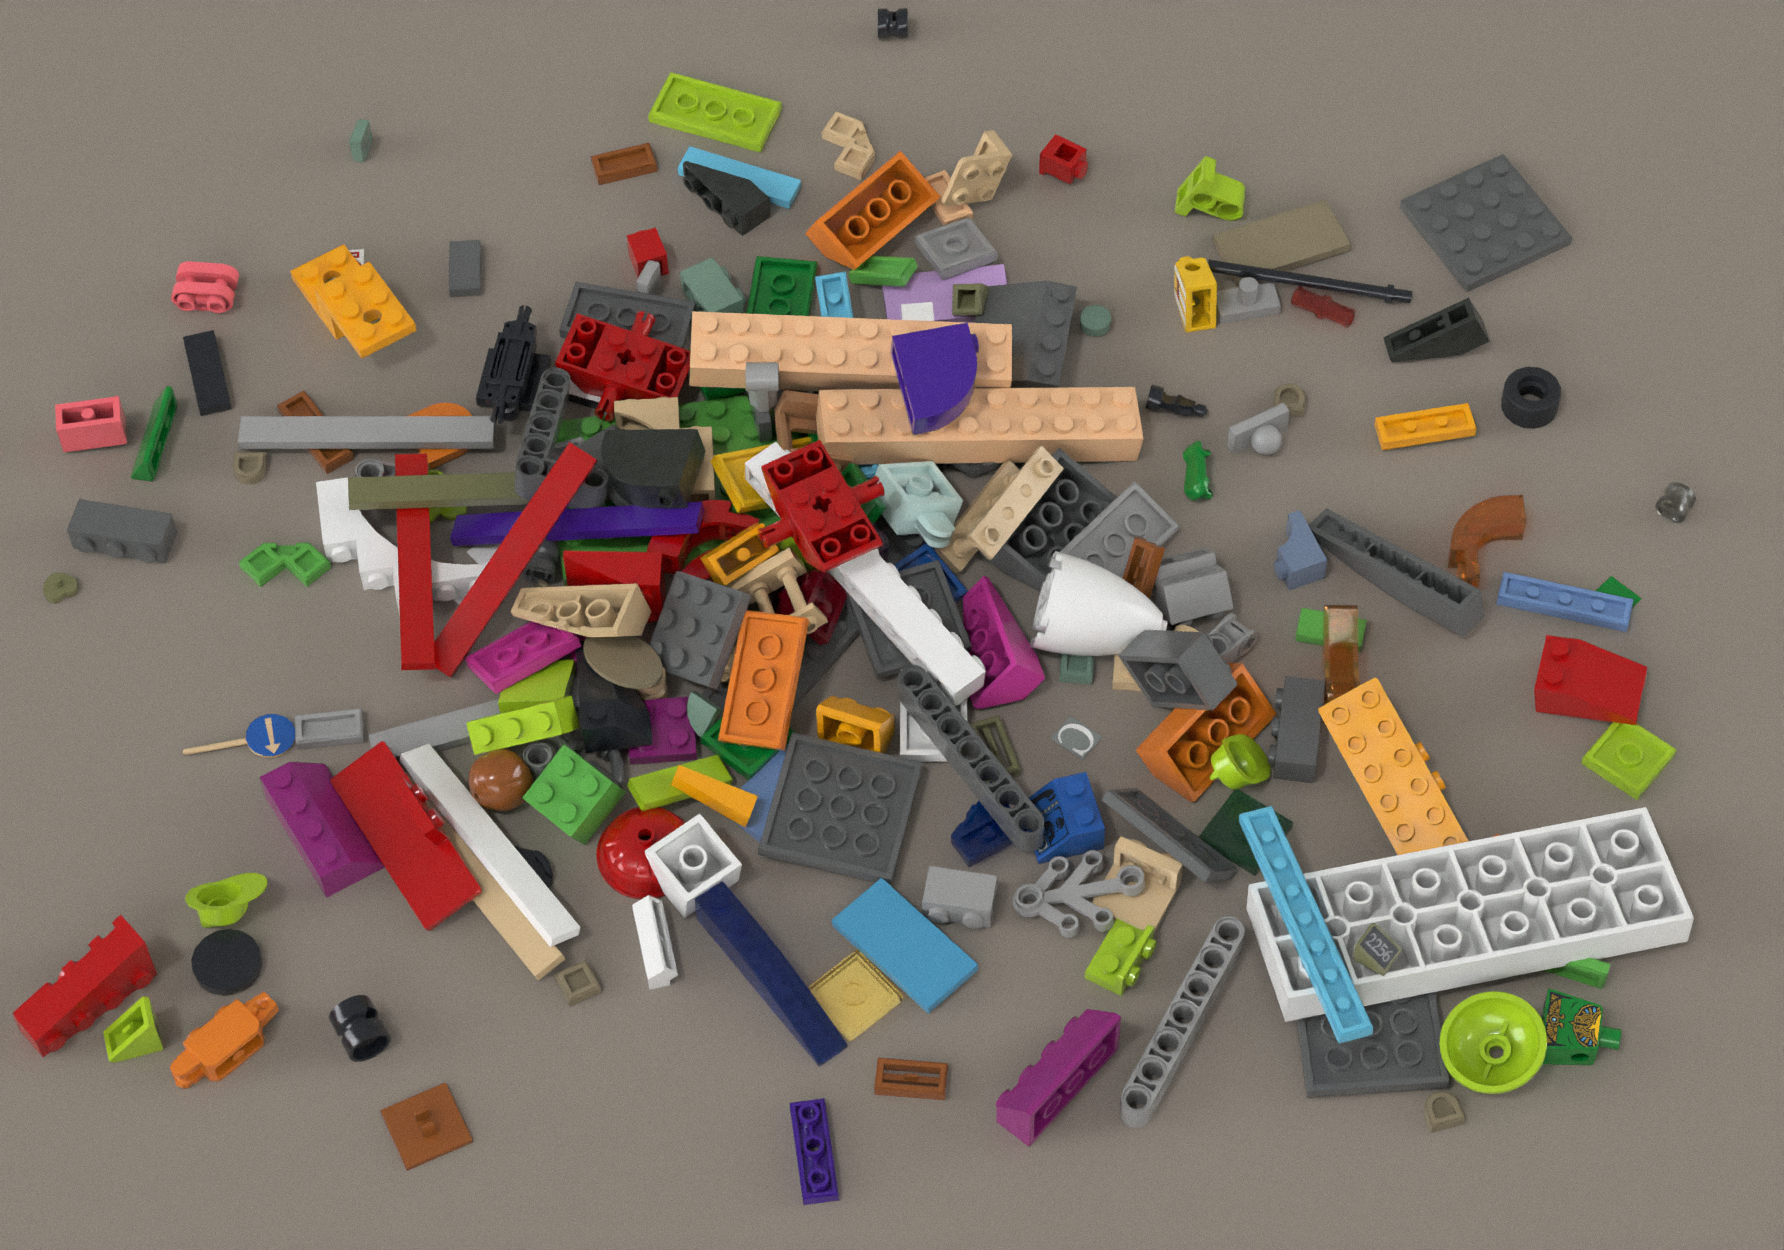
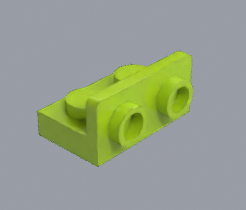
M1117 918L1087 967L1084 978L1122 996L1128 985L1131 987L1135 985L1141 972V968H1139L1144 958L1149 960L1156 948L1157 941L1154 940L1155 927L1148 924L1143 931Z

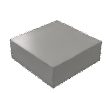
M649 260L636 281L637 292L655 295L661 284L660 264Z

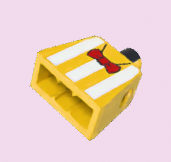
M1189 256L1181 257L1174 264V295L1185 333L1216 328L1217 283L1206 258L1193 259ZM1193 296L1200 300L1199 305L1193 307V305H1196Z

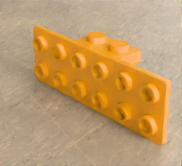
M1377 678L1365 682L1318 709L1320 716L1397 855L1469 842L1441 792L1446 789V786L1438 771L1430 773L1425 764L1430 757L1421 741L1416 744L1413 743Z

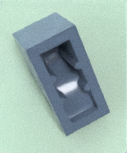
M1301 511L1288 514L1286 528L1288 541L1283 546L1278 547L1274 570L1278 579L1284 580L1288 589L1292 590L1324 579L1327 558Z

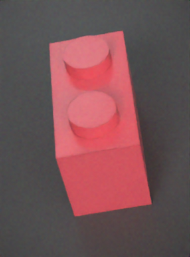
M119 396L55 405L56 431L63 452L127 444L126 417Z

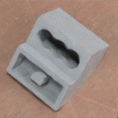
M1204 547L1162 558L1152 593L1159 610L1163 613L1165 621L1171 625L1174 624L1175 627L1178 625H1190L1195 618L1205 616L1207 619L1218 618L1225 614L1224 611L1234 608L1227 572L1217 565L1215 552Z

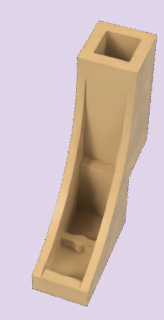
M678 397L614 401L616 427L620 430L698 429L706 453L689 502L716 500L715 470L710 463L714 456L712 426L680 428Z

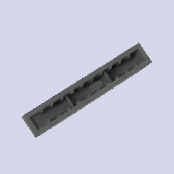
M1326 508L1309 524L1317 542L1357 574L1410 609L1464 637L1484 617L1481 590Z

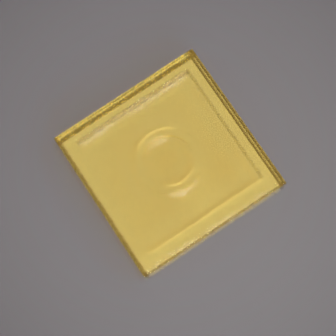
M858 949L804 990L805 996L849 1042L853 1041L903 1001V995Z

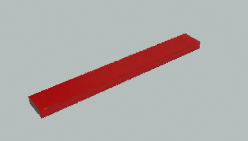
M569 442L435 640V669L449 678L453 677L597 464V459Z
M427 453L395 454V476L428 475ZM429 508L396 509L401 671L435 670Z

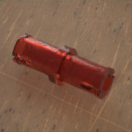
M1298 286L1291 299L1292 305L1315 313L1316 318L1329 319L1343 325L1345 328L1352 324L1356 314L1355 309L1332 301L1331 296L1326 294L1323 296L1304 289L1302 286Z

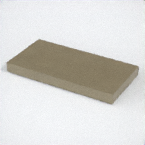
M1326 200L1214 234L1212 239L1223 262L1281 271L1292 270L1350 251L1351 248L1350 241ZM1231 276L1237 287L1239 286L1240 280L1244 278L1238 276Z

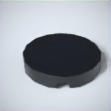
M233 929L215 931L203 938L196 946L191 959L193 974L199 985L211 994L222 996L232 995L235 991L240 989L243 991L250 987L259 977L262 967L260 949L254 939L243 931Z

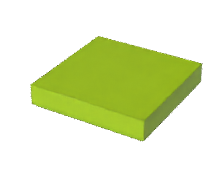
M556 660L501 691L498 700L500 712L512 709L517 710L569 696L576 672L575 660Z
M1613 722L1583 756L1581 764L1638 800L1675 757L1677 749L1638 724L1630 725Z

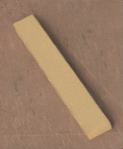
M406 772L412 783L415 784L414 779ZM428 798L425 803L429 809L434 808L443 819L445 825L442 826V829L482 888V892L472 899L473 902L539 981L565 960L564 956L555 945L550 947Z

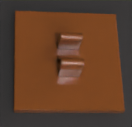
M446 1082L380 1110L407 1171L473 1142Z

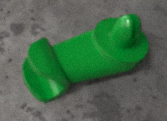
M1200 440L1195 441L1183 451V459L1187 463L1184 494L1191 501H1195L1199 497L1210 500L1213 495L1212 490L1208 487L1209 478L1206 476V458L1211 455V451L1209 449L1204 450Z

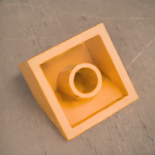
M833 695L821 702L816 709L819 739L886 754L895 733L894 714H890L883 708H871L858 704L853 699L839 698Z

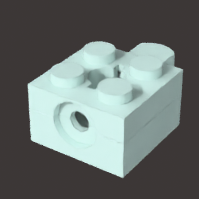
M933 461L879 464L875 476L879 478V482L882 483L885 490V495L879 497L886 507L882 515L897 535L920 534L931 547H947L954 533L955 527L953 525L963 500Z

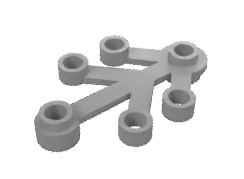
M1090 850L1083 855L1080 865L1059 889L1049 890L1056 880H1063L1070 874L1068 860L1057 856L1050 860L1048 869L1035 884H1024L1016 890L1012 900L1013 907L1023 917L1040 915L1057 925L1062 936L1072 938L1080 931L1078 918L1073 914H1063L1051 906L1052 904L1064 903L1093 920L1096 930L1105 932L1114 925L1112 912L1108 908H1099L1085 898L1122 892L1127 896H1137L1145 888V877L1141 868L1135 865H1127L1119 870L1117 878L1083 884L1090 874L1099 873L1104 867L1101 853L1096 850ZM1090 860H1098L1096 864H1088ZM1057 866H1064V869L1060 871L1054 870ZM1130 882H1136V883H1137V884L1132 885V886H1128V885H1127V884L1130 883ZM1030 900L1035 901L1032 904H1025L1027 901ZM1101 917L1109 918L1106 922H1098V919ZM1067 923L1075 924L1072 928H1064V925Z

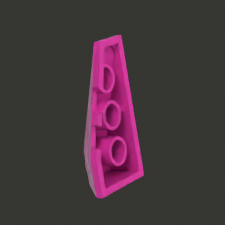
M983 576L963 596V624L968 632L969 641L972 646L971 651L968 653L971 656H977L985 667L984 686L970 696L973 707L977 709L1023 700L1045 679L1035 651L1031 648L1030 643L990 579Z

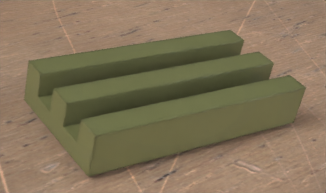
M1000 715L969 723L978 736V730H982L989 750L1004 767L989 726L994 725L1010 765L1004 768L1014 777L1021 776L1020 766ZM987 780L988 783L995 782L993 780Z

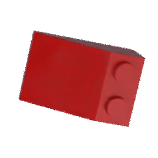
M563 551L567 586L638 584L651 609L647 623L659 620L666 599L662 552Z
M1546 635L1534 688L1535 710L1540 713L1636 725L1647 675V666L1580 639Z

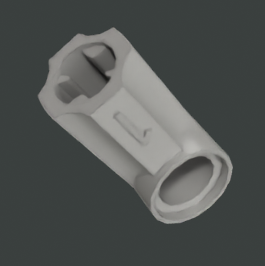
M746 362V391L749 392L750 405L754 406L758 412H769L770 408L777 404L779 363Z

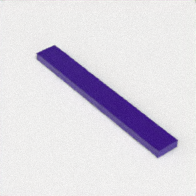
M689 502L687 508L670 509L646 508L637 505L565 509L545 540L560 541L699 533L705 509L702 502ZM523 511L457 515L450 536L452 545L501 544Z

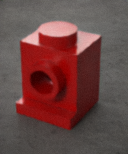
M1055 134L1040 153L1039 174L1045 176L1048 173L1068 184H1071L1075 178L1081 180L1088 169V163L1086 162L1087 149Z

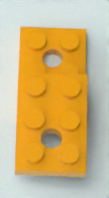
M344 244L290 271L292 280L334 338L337 340L345 336L361 359L417 331L413 319L372 264L367 262L360 266ZM331 278H335V279H333V280H331V281L325 283L327 280H329V279H331ZM381 318L379 322L371 324L374 320Z

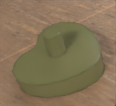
M53 573L46 579L43 593L48 602L56 604L65 597L75 596L79 588L75 578L69 574Z

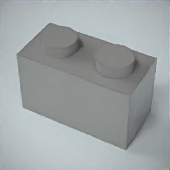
M929 866L922 900V915L932 922L940 924L952 922L963 924L973 929L981 927L990 928L997 895V876Z

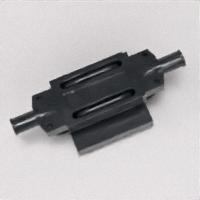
M521 305L517 319L505 322L503 332H498L495 347L488 350L476 395L477 406L493 408L490 420L497 424V419L498 424H502L504 421L515 420L519 416L520 411L531 412L541 376L545 370L551 367V355L535 353L537 348L536 325L529 322L532 309L529 306H526L524 310V305Z

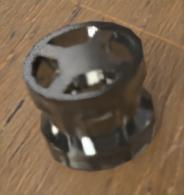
M1671 482L1665 488L1664 496L1658 499L1655 506L1656 511L1669 522L1681 523L1688 514L1687 509L1693 507L1696 502V495L1688 486L1678 482Z

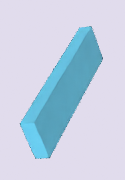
M689 146L677 168L678 175L684 176L683 163L689 161L749 179L769 197L770 203L788 209L791 208L801 189V180L691 146Z

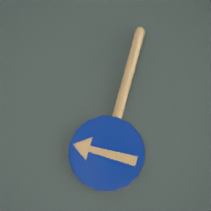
M266 714L250 723L246 731V738L186 748L183 750V754L190 755L247 744L249 749L258 756L276 758L284 755L294 745L296 741L295 728L293 723L284 716Z

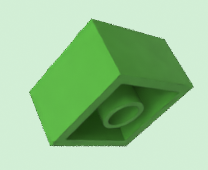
M564 744L523 796V799L570 837L586 845L626 791Z

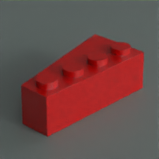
M121 914L112 922L115 928L102 939L97 935L88 944L91 950L84 957L76 962L70 960L61 968L62 971L54 984L46 982L12 1013L19 1030L42 1057L62 1048L69 1038L79 1031H84L91 1027L98 1017L108 1010L117 1008L127 996L137 989L146 987L157 975L145 941Z

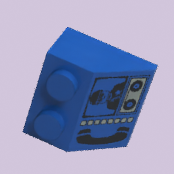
M1086 772L1053 779L1029 797L1044 818V842L1038 850L1034 851L1038 864L1050 862L1052 858L1057 856L1068 858L1085 854L1090 850L1098 851L1104 849L1105 827ZM1027 829L1028 832L1035 831L1033 829Z

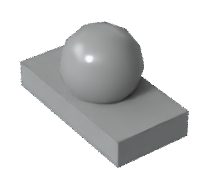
M1281 403L1229 428L1227 447L1232 454L1251 446L1259 454H1274L1282 444L1281 432L1288 430L1290 410L1284 403Z

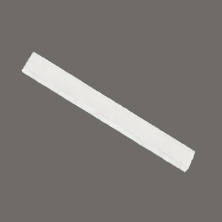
M428 743L402 753L399 760L401 765L422 788L427 797L547 944L552 947L578 936L581 927L479 803L472 797L470 792L432 746Z

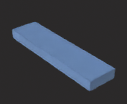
M1503 572L1496 604L1627 632L1633 599Z

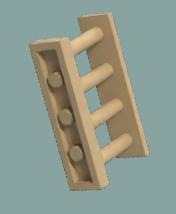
M1043 446L1037 448L1021 470L1011 460L1004 462L953 525L955 530L949 545L944 548H935L934 551L954 574L963 570L978 549L989 560L993 559L1064 468Z
M790 547L725 585L726 587L752 595L748 606L757 602L760 612L774 614L775 612L768 594L785 585L795 610L790 616L806 617L809 620L807 634L814 632L818 627L828 622L826 616L812 602L808 605L806 604L796 579L806 573L807 569L804 562ZM736 646L732 648L720 683L730 679Z

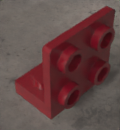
M816 569L797 577L796 580L806 604L808 605L812 602L827 618V623L818 627L814 632L807 634L819 645L829 643L847 596L845 589L828 572L823 573ZM785 585L774 591L772 607L775 614L790 615L795 612Z

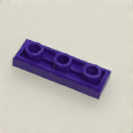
M825 1098L789 1103L803 1205L839 1201ZM811 1148H818L819 1150H817V1151H810L809 1149H811Z

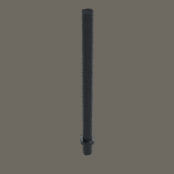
M1208 260L1212 273L1244 278L1251 277L1257 280L1385 299V303H1392V301L1410 303L1412 298V291L1396 289L1391 284L1383 287Z

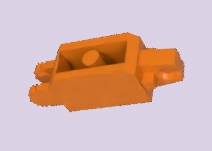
M265 992L260 993L244 1004L236 999L230 1005L221 1007L215 1013L214 1018L204 1026L194 1029L182 1043L185 1051L178 1055L177 1059L173 1060L171 1066H169L176 1086L188 1089V1087L197 1083L204 1076L209 1081H221L263 1047L265 1036L262 1029L279 1011L275 1001Z

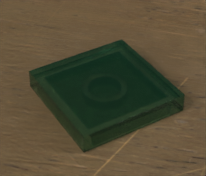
M1239 789L1234 790L1199 837L1227 860L1256 876L1260 871V867L1239 823V814L1267 806ZM1274 811L1285 836H1287L1293 827V821Z

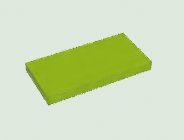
M670 72L648 114V120L650 123L761 153L782 110V102Z

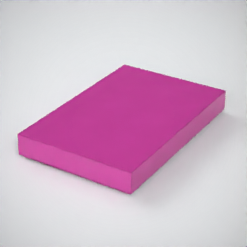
M530 621L467 656L465 661L468 668L497 694L581 647L578 637L572 632Z

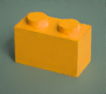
M763 523L753 524L700 557L715 583L725 586L780 551L776 544L768 549L763 546L765 541L761 542L758 535V529L765 527Z

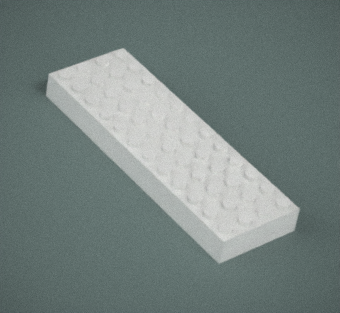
M1646 807L1303 874L1363 1006L1566 966L1569 962L1586 958L1597 960L1687 942L1694 919ZM1266 881L1249 884L1246 909L1285 1022L1325 1014ZM1372 922L1378 925L1402 949L1401 954L1384 976L1353 960L1355 945Z

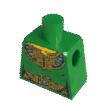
M1548 988L1542 1013V1021L1547 1034V1051L1543 1064L1593 1065L1598 1047L1619 1049L1622 1029L1601 1026L1603 1007L1601 1005Z

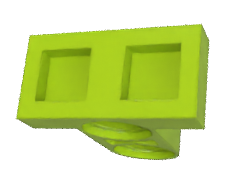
M1205 156L1178 187L1174 213L1186 217L1192 208H1195L1223 220H1238L1243 215L1245 186L1235 179L1215 172L1216 159Z

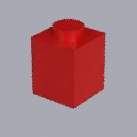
M656 227L626 235L628 254L638 278L649 260L660 264L661 276L669 274L667 254Z

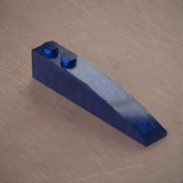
M723 881L694 899L697 920L819 1067L847 1048L846 1042L806 984L763 928Z

